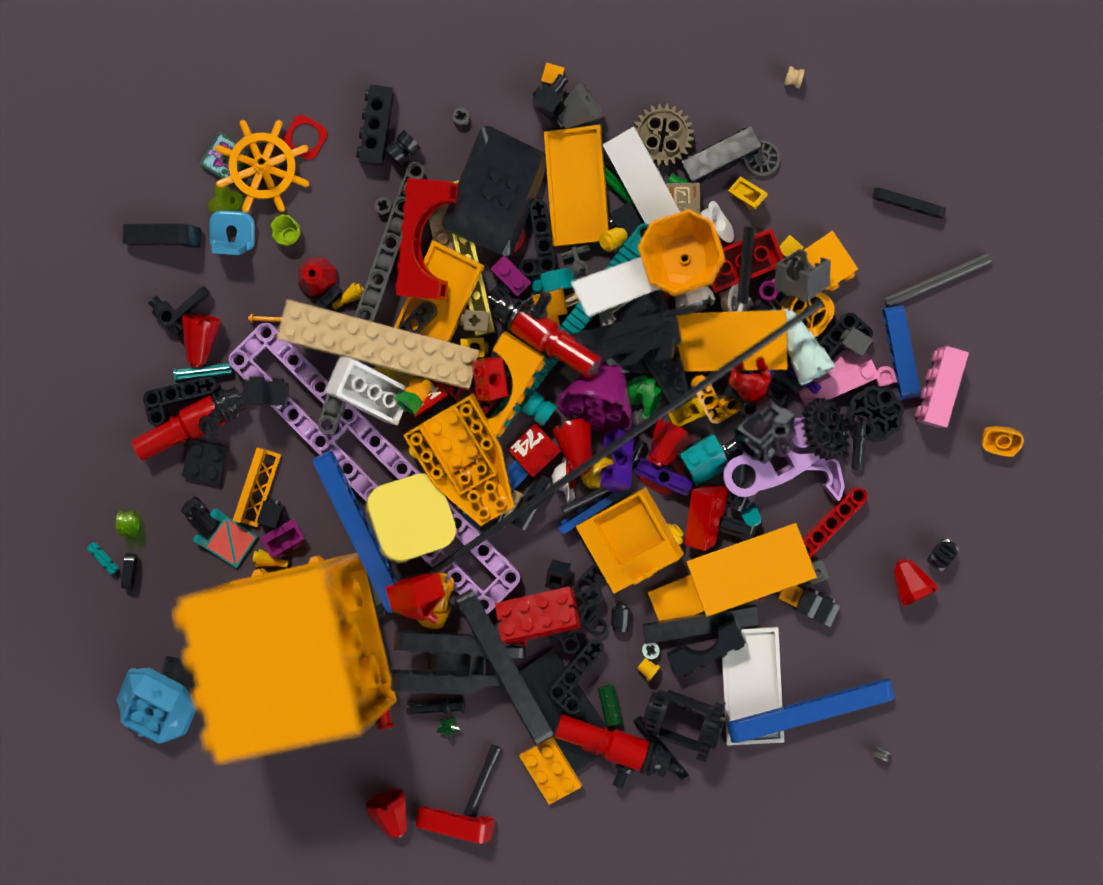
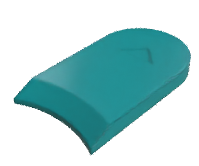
M755 504L748 509L744 508L743 512H740L747 526L753 527L761 523V516Z

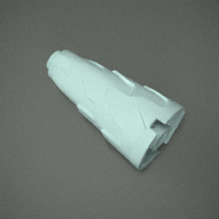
M785 309L787 310V321L796 316L793 310ZM802 321L787 331V352L791 358V364L800 385L812 382L814 378H819L836 367L824 348L819 345L811 331H808Z

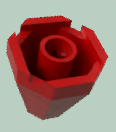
M308 258L298 268V286L310 297H322L332 286L337 284V269L326 258Z
M662 418L655 424L649 457L652 458L651 462L659 467L662 464L668 465L691 443L694 437L693 435L687 437V431L669 421L662 423L664 420Z
M905 558L895 563L897 567L893 568L898 602L901 608L929 596L928 594H933L939 590L935 582L912 560L907 561Z
M391 788L388 789V794L383 795L382 791L366 802V810L368 815L388 837L397 839L402 837L404 832L407 831L406 799L403 789Z

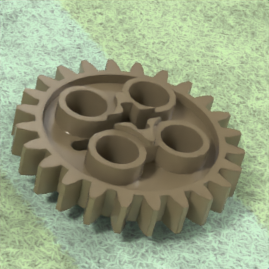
M658 104L656 110L651 106V112L644 109L643 113L645 116L638 115L640 122H634V125L638 128L636 131L652 161H657V167H659L661 162L667 167L668 161L675 165V158L681 161V154L685 156L688 154L685 148L691 149L692 147L688 142L694 140L693 137L689 136L694 133V130L688 129L692 125V122L686 123L688 115L682 117L683 110L677 113L675 112L676 106L670 110L668 104H666L665 109H662L661 104ZM663 119H666V136L663 141L662 152H659L661 139L659 134L662 131ZM652 120H656L659 122L660 126L659 128L654 129L649 125V123ZM671 123H675L678 125L679 129L677 131H671L668 125ZM653 139L656 141L657 146L651 148L647 145V141ZM673 142L676 149L668 150L666 143Z

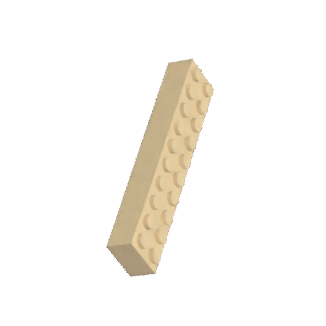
M290 300L286 302L277 336L279 341L336 356L352 358L359 362L466 390L469 389L473 376L472 362L477 360L479 352L476 349Z

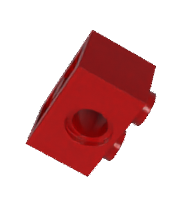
M488 357L472 362L478 400L491 401L508 396L502 357Z

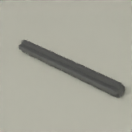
M989 253L888 296L884 299L887 307L894 306L992 263V258Z

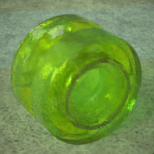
M120 509L116 516L118 536H125L128 533L129 536L135 537L139 529L137 510H130L127 513L126 509Z

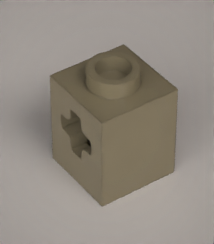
M465 310V314L461 315V326H464L465 331L488 333L490 313ZM474 316H477V319L480 320V323H476V326H473L470 322V319H474Z

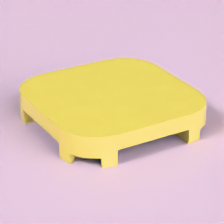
M425 473L381 485L374 489L368 497L366 513L369 514L380 545L379 550L389 560L400 563L436 550H442L455 537V522L446 496L433 485Z

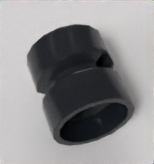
M405 130L396 137V142L392 141L385 148L387 153L401 167L410 160V155L414 156L421 149L420 145Z

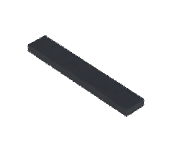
M756 605L728 609L708 617L703 613L642 624L644 640L646 644L718 632V626L733 618H736L741 628L759 625Z

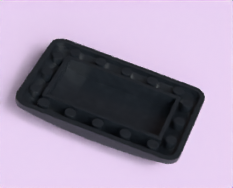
M485 126L481 128L459 178L456 203L448 205L443 217V227L448 232L497 255L508 256L512 254L530 213V204L535 200L547 170L546 154L493 127Z

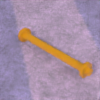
M251 314L248 316V321L251 323L254 321L281 322L282 317H263Z

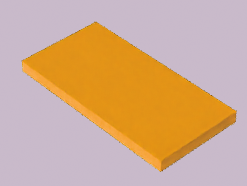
M601 125L545 131L544 141L553 246L600 242V235L609 231Z
M432 240L424 262L434 276L448 281L447 299L445 301L407 297L394 328L397 329L421 303L431 302L437 307V315L419 335L450 343L484 265ZM425 307L426 312L423 315L418 314V316L422 318L425 314H431L429 311L431 307ZM413 319L410 322L413 330L419 327L417 319Z
M787 310L690 313L678 316L682 343H679L678 347L684 370H718L734 359L735 356L740 355L786 323ZM787 332L743 361L745 366L743 370H758L756 367L758 356L764 357L768 370L788 369Z
M796 523L687 561L706 617L817 578Z

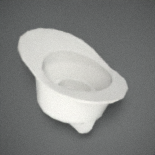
M711 201L709 207L700 212V215L714 221L717 234L725 242L731 243L734 240L732 226L715 201Z
M739 284L733 285L731 289L719 293L721 308L724 312H744L748 307L754 306L750 297H748L747 304L737 303Z

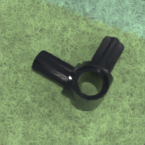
M193 496L183 505L181 512L191 521L198 520L209 531L217 526V522L205 512L207 506L198 497Z

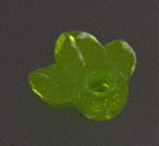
M227 186L222 188L215 187L216 197L209 201L207 208L212 213L217 211H237L243 205L244 200L239 192L231 191ZM232 197L235 199L234 204L231 202Z

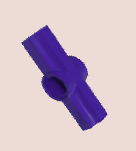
M644 458L640 459L634 472L686 497L694 482L668 469L659 467ZM663 471L667 472L670 476L666 483L661 482L658 478L659 474Z

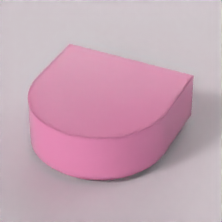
M883 366L877 369L879 377L875 379L877 387L897 383L895 372L891 367Z

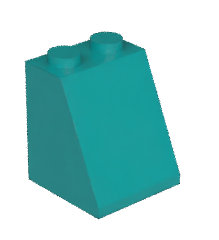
M714 434L706 436L678 454L679 459L696 487L723 472L728 463L724 450Z

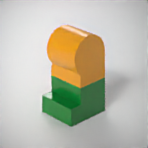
M413 377L403 394L398 393L394 400L403 411L416 414L431 391V382L420 377Z

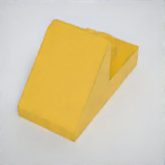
M741 176L728 190L732 196L742 201L750 211L755 210L768 195L767 192Z
M693 397L691 401L679 409L671 411L668 415L672 423L680 427L705 416L706 412L699 398Z

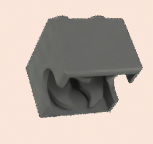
M798 249L776 264L775 290L783 292L787 296L797 297L803 302L809 301L830 285L831 260L820 257V263H814V267L808 262L807 252Z

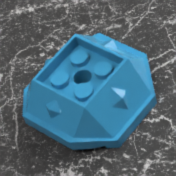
M131 668L126 674L117 697L121 723L125 727L137 732L139 737L144 736L158 744L184 736L197 710L194 700L185 686L151 668Z

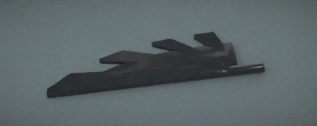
M694 304L569 335L575 338V341L601 357V363L616 354L632 353L619 366L636 365L648 350L660 348L655 361L673 358L674 345L682 343L677 317L695 313L697 309ZM541 351V352H540V353L544 354V355H545V358H547V359L556 358V357H554V356H551V357L548 356V355H547V351Z

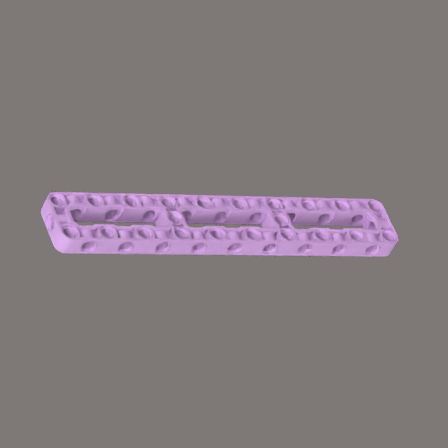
M269 323L260 324L230 354L229 364L244 380H249V376L264 377L265 381H272V377L263 371L255 361L256 357L265 348H268L324 404L327 393L325 391L318 392L317 385L320 382H324L327 388L329 380L293 344L279 341L277 339L279 330L274 325ZM266 328H270L272 332L268 338L263 336V331ZM239 355L244 357L242 365L236 363V358ZM293 355H297L299 358L296 365H291L290 358ZM290 397L288 398V406L270 405L319 455L329 450L335 454L350 486L366 502L371 492L380 485L373 481L364 472V469L337 445L336 441L348 429L399 480L422 474L357 408L346 404L345 410L351 409L353 417L347 420L343 413L338 424L339 431L332 435L323 434L319 430L318 425L310 418V415ZM293 409H296L299 413L298 418L295 420L290 417V412ZM326 421L322 426L323 430L330 431L332 422ZM320 436L326 439L323 447L317 444V439ZM374 436L380 439V444L377 447L371 444V439ZM347 463L353 466V471L350 474L344 471V466ZM401 463L407 466L405 474L398 472V466ZM447 499L453 518H459L462 521V526L456 528L455 537L463 545H466L479 536L481 532ZM486 539L470 551L496 577L486 589L478 587L472 580V577L457 562H453L439 573L448 575L447 583L452 573H460L462 580L454 582V590L460 595L472 588L479 601L482 599L488 601L489 607L484 609L488 614L495 608V603L501 602L518 585L521 576L518 569ZM486 545L489 548V553L481 555L478 550L479 546ZM442 549L434 551L433 555L424 554L421 557L431 567H434L447 558L448 555ZM513 572L516 575V580L508 582L505 578L507 573Z

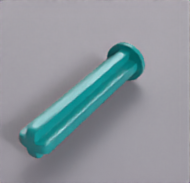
M229 363L178 370L174 368V379L176 383H179L181 380L230 375L233 372V368Z

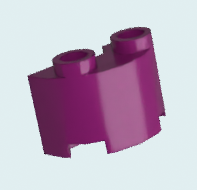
M292 519L260 537L270 557L275 556L277 560L287 554L285 550L291 547L295 550L302 546V540L305 537L295 520Z

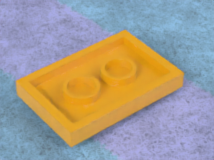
M553 737L519 755L549 805L582 787V783Z

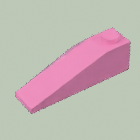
M847 349L841 351L832 360L836 367L825 375L813 379L814 382H817L822 387L819 393L815 395L805 386L799 390L798 394L804 407L808 406V402L814 399L824 397L826 400L878 378L879 374L867 352L863 356L858 357Z

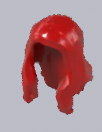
M758 356L756 359V367L760 371L761 376L759 374H742L745 367L743 362L732 370L729 385L736 390L742 401H753L756 403L766 394L768 383L771 381V375L763 356Z

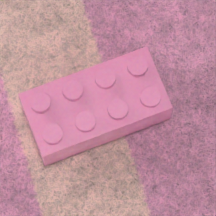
M948 346L937 348V351L934 350L931 357L933 362L932 368L926 374L928 382L926 388L922 389L920 396L922 398L921 406H918L915 412L916 422L937 428H947L969 352Z

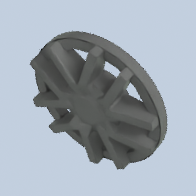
M759 140L760 144H762V153L754 156L749 161H744V164L748 171L754 175L767 176L773 173L779 166L780 153L772 142ZM765 144L770 145L768 151L763 150ZM773 148L776 154H769V152ZM770 157H777V162L770 161ZM755 161L756 165L751 168L749 163ZM769 164L775 165V167L770 170ZM758 166H759L760 173L754 171V169H755L756 167H758ZM762 166H766V173H763Z

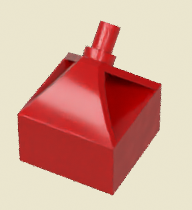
M439 573L412 575L385 587L391 610L412 619L429 620L433 624L438 621V617L433 614V610L445 596Z

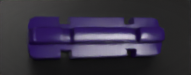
M791 366L788 372L798 380L793 366ZM814 380L804 384L815 395L822 388Z

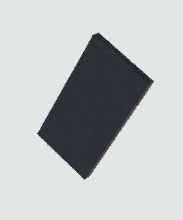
M554 648L519 671L520 675L524 676L525 684L554 735L562 714L603 729L607 727L578 683L571 690V693L581 701V709L576 714H569L563 711L548 697L547 688L566 666ZM568 672L565 675V681L570 683L573 680V676ZM555 687L552 691L555 698L561 694L559 687ZM573 699L567 703L569 710L575 708L576 704ZM553 737L575 773L602 755L599 754L597 756L594 753L583 750L580 746Z

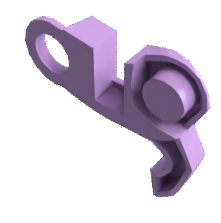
M795 418L794 428L796 429V435L790 441L791 452L784 456L789 465L775 472L770 461L762 464L758 460H753L742 453L741 456L731 459L726 464L723 475L725 485L729 491L741 497H749L755 495L760 490L780 485L805 470H819L825 473L827 482L822 486L834 501L841 500L845 486L839 462L835 459L827 461L825 458L820 459L819 455H814L815 450L810 451L811 445L806 444L807 437L802 436L805 434V431L801 429L804 426L801 419L804 418ZM740 464L750 466L755 473L753 484L746 489L737 487L732 480V472Z

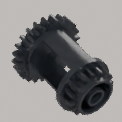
M658 689L657 693H651L642 723L646 724V730L653 732V736L699 752L697 759L706 762L710 748L716 749L726 719L721 717L726 702L717 699L715 706L669 689L667 692ZM670 701L684 705L683 710L686 712H691V709L706 713L698 740L661 728Z

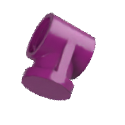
M771 271L758 287L757 295L762 301H772L780 292L775 290V272ZM764 287L772 289L770 297L764 295Z

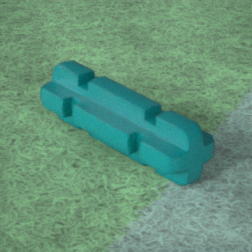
M96 542L91 543L87 550L94 554L93 557L103 568L106 567V571L110 575L116 573L119 567L112 563V559L103 550L99 549L100 546Z

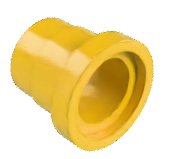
M645 658L637 669L647 677L646 680L649 682L660 669V666Z

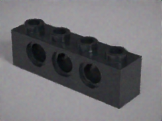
M370 84L369 90L366 89L365 91L367 106L362 111L364 127H360L359 139H362L361 147L358 146L356 158H359L361 164L384 167L385 148L387 146L395 92L393 87ZM375 103H382V108L380 110H373V105ZM372 122H379L380 125L377 129H370ZM371 140L377 141V145L373 149L367 147L368 142Z

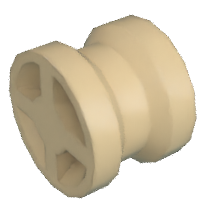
M789 66L784 85L788 86L791 84L795 88H800L805 70H796L793 66Z

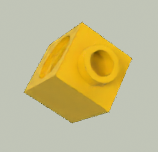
M484 338L461 339V346L470 348L473 343L480 345L477 358H485V354H489L488 342H485Z

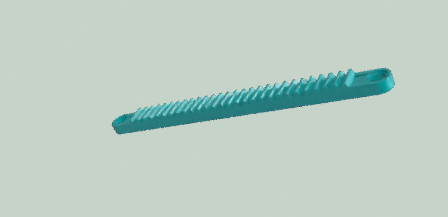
M644 223L639 225L604 270L639 258L641 255L638 245L642 240L640 231L643 228H648L650 224ZM580 301L562 323L559 330H565L567 334L580 332L595 314L587 316ZM544 357L543 361L546 363L540 372H535L533 376L535 378L534 383L530 389L526 387L523 392L526 395L520 405L516 404L513 409L516 413L511 421L506 420L503 426L506 428L509 426L558 363L559 359H547ZM513 388L490 417L497 415L505 409L510 401Z

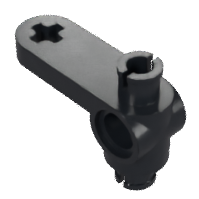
M205 286L201 287L176 310L167 301L162 302L158 296L152 298L154 301L150 300L148 305L154 309L152 314L167 331L172 329L176 335H179L181 333L180 330L183 331L182 323L180 322L182 321L183 314L193 311L209 296L210 291ZM167 312L172 314V319L169 322H166L164 319Z

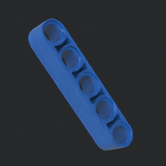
M904 306L883 308V320L892 366L897 380L896 386L899 399L902 401L918 398L921 396V390Z

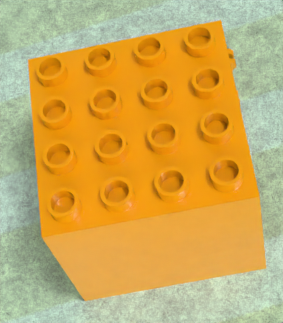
M357 552L325 560L318 555L311 557L308 564L267 572L264 568L253 571L250 577L229 581L178 599L180 607L175 609V622L181 632L186 631L189 647L184 650V661L189 672L195 671L199 686L194 689L193 700L197 711L200 713L205 712L208 728L203 730V743L208 753L214 752L216 763L360 733L397 702L395 691L390 690L391 674L368 574Z

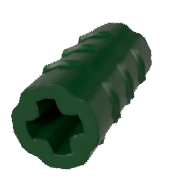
M614 684L599 687L598 693L606 726L622 723Z

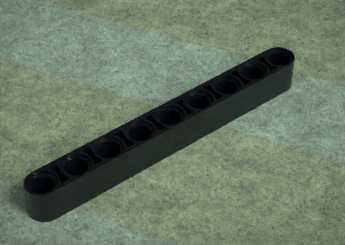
M470 588L455 597L454 599L536 746L554 737L552 730L473 589Z

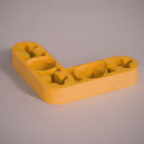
M703 375L696 376L692 380L691 386H695L706 377ZM711 384L704 388L705 391H700L696 394L706 412L707 418L714 424H718L741 411L743 405L736 401V405L733 408H728V404L735 399L724 397L719 400ZM713 396L710 403H704L706 397ZM713 408L717 411V416L715 417L713 411L711 410Z

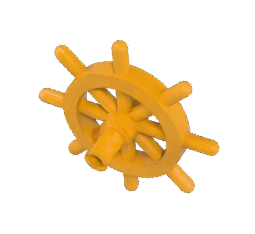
M241 120L239 125L245 137L234 146L233 150L220 145L215 146L217 153L230 157V176L218 180L216 187L222 188L234 183L241 192L246 194L247 196L242 206L244 213L249 212L254 198H273L278 211L282 213L285 211V206L280 195L288 189L293 182L303 187L310 185L308 180L295 175L294 157L307 152L309 148L307 145H302L291 150L278 137L283 125L281 120L275 122L271 134H252L247 122ZM257 142H267L263 155L259 151ZM249 146L255 159L243 155L241 152ZM274 146L283 152V154L270 159ZM287 160V172L273 167ZM240 161L252 167L238 172L237 162ZM255 174L250 187L242 181L243 178ZM270 174L283 178V181L278 186H275ZM262 177L269 190H258Z

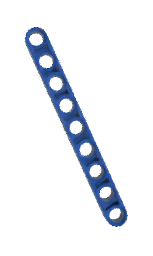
M329 450L313 458V464L384 608L388 613H391L393 610H391L385 587L398 581L386 557L379 550L380 545L335 454Z
M882 679L728 722L727 727L731 742L739 743L894 700L895 695L891 680Z

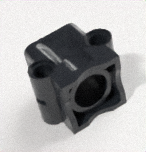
M765 394L756 403L753 401L745 402L741 407L742 420L734 427L735 443L739 449L749 458L758 460L762 464H766L775 454L779 457L787 456L791 452L790 441L796 435V429L794 428L795 415L787 409L776 406L773 400Z

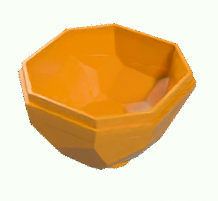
M690 209L652 221L638 245L649 284L672 296L711 285L725 260L714 221ZM683 256H688L686 262L682 261Z

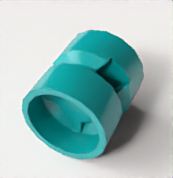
M535 391L521 411L529 417L534 416V420L543 426L557 406L550 401L545 402L544 397Z

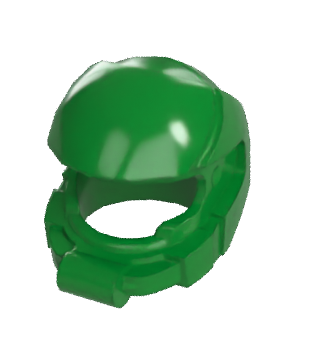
M639 375L627 383L631 406L636 405L642 399V404L644 405L642 418L646 420L655 413L663 396V391L658 386L654 377Z

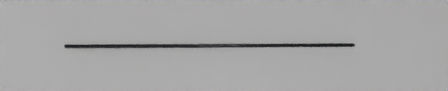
M820 299L424 574L439 573L816 312L824 306ZM382 603L375 607L377 615L385 610Z

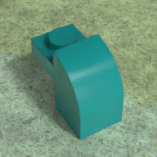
M571 268L553 270L530 278L534 295L541 294L542 291L550 292L558 289H563L564 291L573 288L571 282L576 281Z

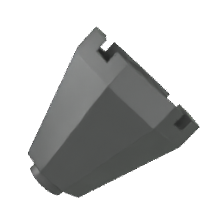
M581 82L574 87L557 110L556 114L558 117L556 121L561 128L569 129L598 121L605 114L600 104H597L593 93L585 83Z

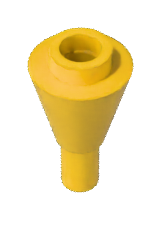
M353 282L342 294L341 298L332 303V307L337 310L344 304L360 300L364 290L363 286L360 283L356 284Z
M260 548L258 552L254 551L252 559L255 567L276 565L287 568L289 561L280 558L276 560L275 556L271 558L268 552Z

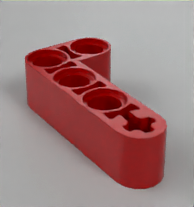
M419 806L415 826L474 843H486L492 840L495 819L486 816L472 818L429 806Z

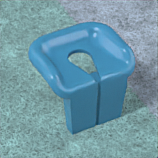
M217 211L213 213L209 220V243L212 247V253L240 255L251 250L255 245V222L251 215L238 211ZM229 225H233L237 229L235 242H229L226 228Z

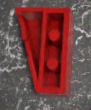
M708 483L692 490L684 545L703 551L714 547L729 494L727 487Z

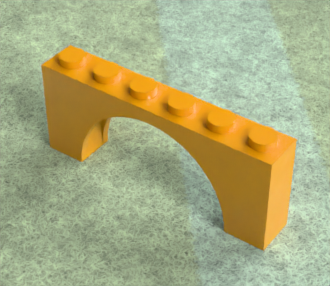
M504 332L493 349L508 365L513 380L512 395L505 409L497 415L486 418L496 437L502 436L506 429L503 426L506 420L511 421L516 413L513 410L516 404L520 405L526 396L523 392L526 387L530 389L535 381L533 377L535 372H540L546 363L543 361L544 354L508 332Z

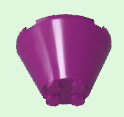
M601 363L595 374L589 379L580 375L559 396L557 401L559 411L566 418L570 416L573 419H584L586 423L589 420L591 430L606 433L617 428L628 430L632 425L633 415L626 378L623 372H621L622 368L615 364L610 366Z

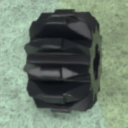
M944 538L939 541L929 554L927 562L935 569L943 571L955 559L959 552V547L952 540Z

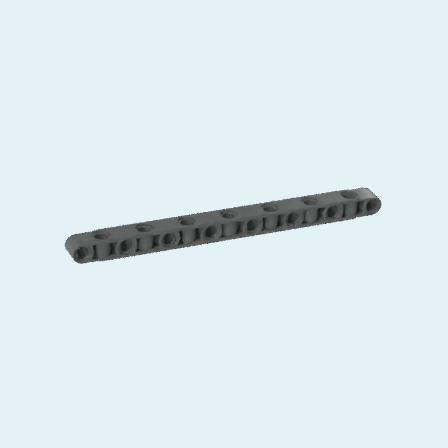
M419 162L409 164L401 182L356 310L355 318L361 319L362 313L369 312L371 318L368 321L374 323L376 321L400 252L399 245L402 240L401 225L404 220V212H400L398 208L406 200L405 186L408 178L424 179L425 177L424 166ZM413 169H419L421 171V174L419 176H413L411 174V171ZM389 240H394L396 242V246L394 248H388L386 247V243ZM376 276H381L384 278L382 284L377 285L374 284L373 279ZM329 394L326 396L318 422L319 430L325 435L335 433L347 404ZM325 421L332 422L333 427L330 431L323 430L322 426Z

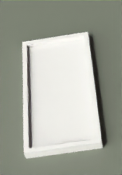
M778 627L743 628L742 631L746 636L747 642L744 644L745 646L737 651L733 649L727 652V655L722 658L724 702H726L724 707L726 744L784 742V730L739 743L731 742L727 727L728 722L783 707Z

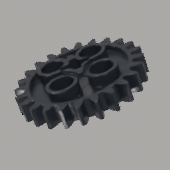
M825 397L808 402V406L804 407L805 412H802L804 419H801V422L804 424L801 429L805 431V434L802 436L808 439L806 444L811 445L810 451L815 450L814 455H819L820 459L825 458L827 461L839 458L846 451L845 446L849 445L846 439L850 438L846 434L849 431V428L845 427L847 421L843 420L845 414H840L841 408H836V403H831V399L826 400Z

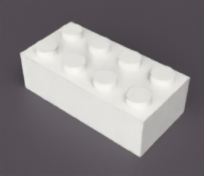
M340 356L325 393L386 423L398 425L404 411L394 398L398 393L403 394L407 387L352 358Z

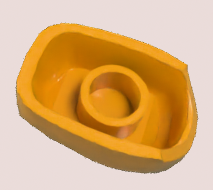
M1000 426L986 427L981 439L982 446L986 451L1007 457H1013L1022 448L1024 438L1019 431L1010 427Z

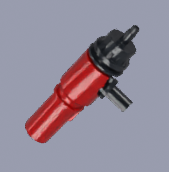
M542 291L536 305H531L530 307L527 302L521 299H513L509 295L504 296L501 300L492 295L487 297V300L496 306L494 316L500 320L501 325L507 328L509 332H512L538 351H547L548 356L556 357L587 379L595 374L601 364V357L575 341V338L567 334L565 330L560 331L559 325L547 317L548 311L546 309L552 298L551 293Z
M236 387L229 390L221 389L218 391L219 395L214 392L212 395L180 410L177 417L172 416L169 421L132 439L131 442L136 454L142 461H145L180 442H187L188 438L197 439L206 434L208 441L216 442L217 437H219L217 432L219 427L226 424V422L229 423L231 421L230 417L235 419L241 411L247 409L246 404L242 403L243 392L240 393Z
M562 714L554 737L580 746L583 750L594 753L597 756L602 754L606 761L616 764L615 767L618 770L612 785L618 789H623L628 774H632L634 770L640 771L641 774L647 771L646 775L648 776L658 775L664 777L667 769L678 773L683 772V767L670 762L671 753L665 751L661 745L656 744L654 747V742L652 741L649 742L618 729L609 731L607 727L603 729Z

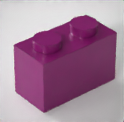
M505 255L491 268V271L517 298L532 285Z

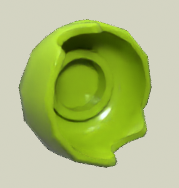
M282 214L277 216L270 225L273 231V239L281 246H289L296 243L301 233L299 224L289 215Z

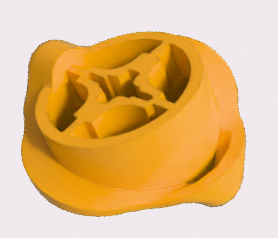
M822 292L815 295V297L820 299L824 306L805 318V322H807L806 328L808 331H811L814 337L819 336L825 330L828 323L832 320L835 311L831 298ZM789 296L781 310L787 308L789 311L793 310L794 304L799 298ZM802 301V306L794 310V313L797 315L806 309L807 305L808 307L812 305L811 301ZM823 311L820 320L813 325L815 314Z

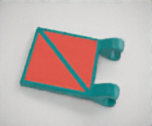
M215 508L210 515L221 522L209 540L203 535L197 534L193 541L237 568L258 536Z

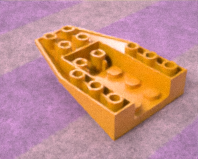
M474 394L462 399L404 435L433 485L480 526L514 507L501 446Z

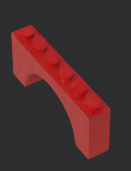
M408 178L405 186L406 200L403 205L404 220L401 225L402 240L399 245L400 260L397 264L398 280L395 284L396 295L446 301L448 281L434 276L425 265L421 253V236L428 218L435 210L443 205L456 203L458 183Z

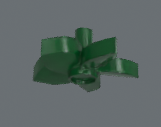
M455 717L450 718L448 722L441 719L442 727L438 728L437 733L445 732L446 737L449 739L452 732L460 731L459 727L455 725Z

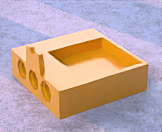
M646 487L589 517L576 526L613 593L652 576L656 571L679 560L684 555Z

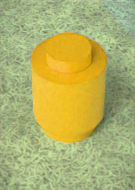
M613 228L600 235V245L606 251L614 250L624 245L628 235L623 228Z

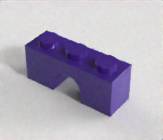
M617 428L604 433L603 449L627 432ZM634 438L610 454L613 464L603 467L601 471V486L616 494L631 489Z

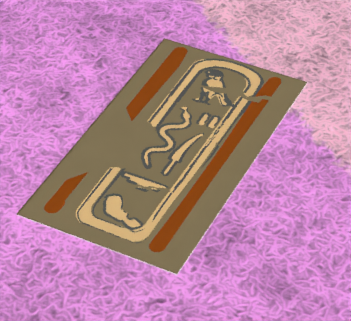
M665 183L680 212L690 209L700 214V183Z

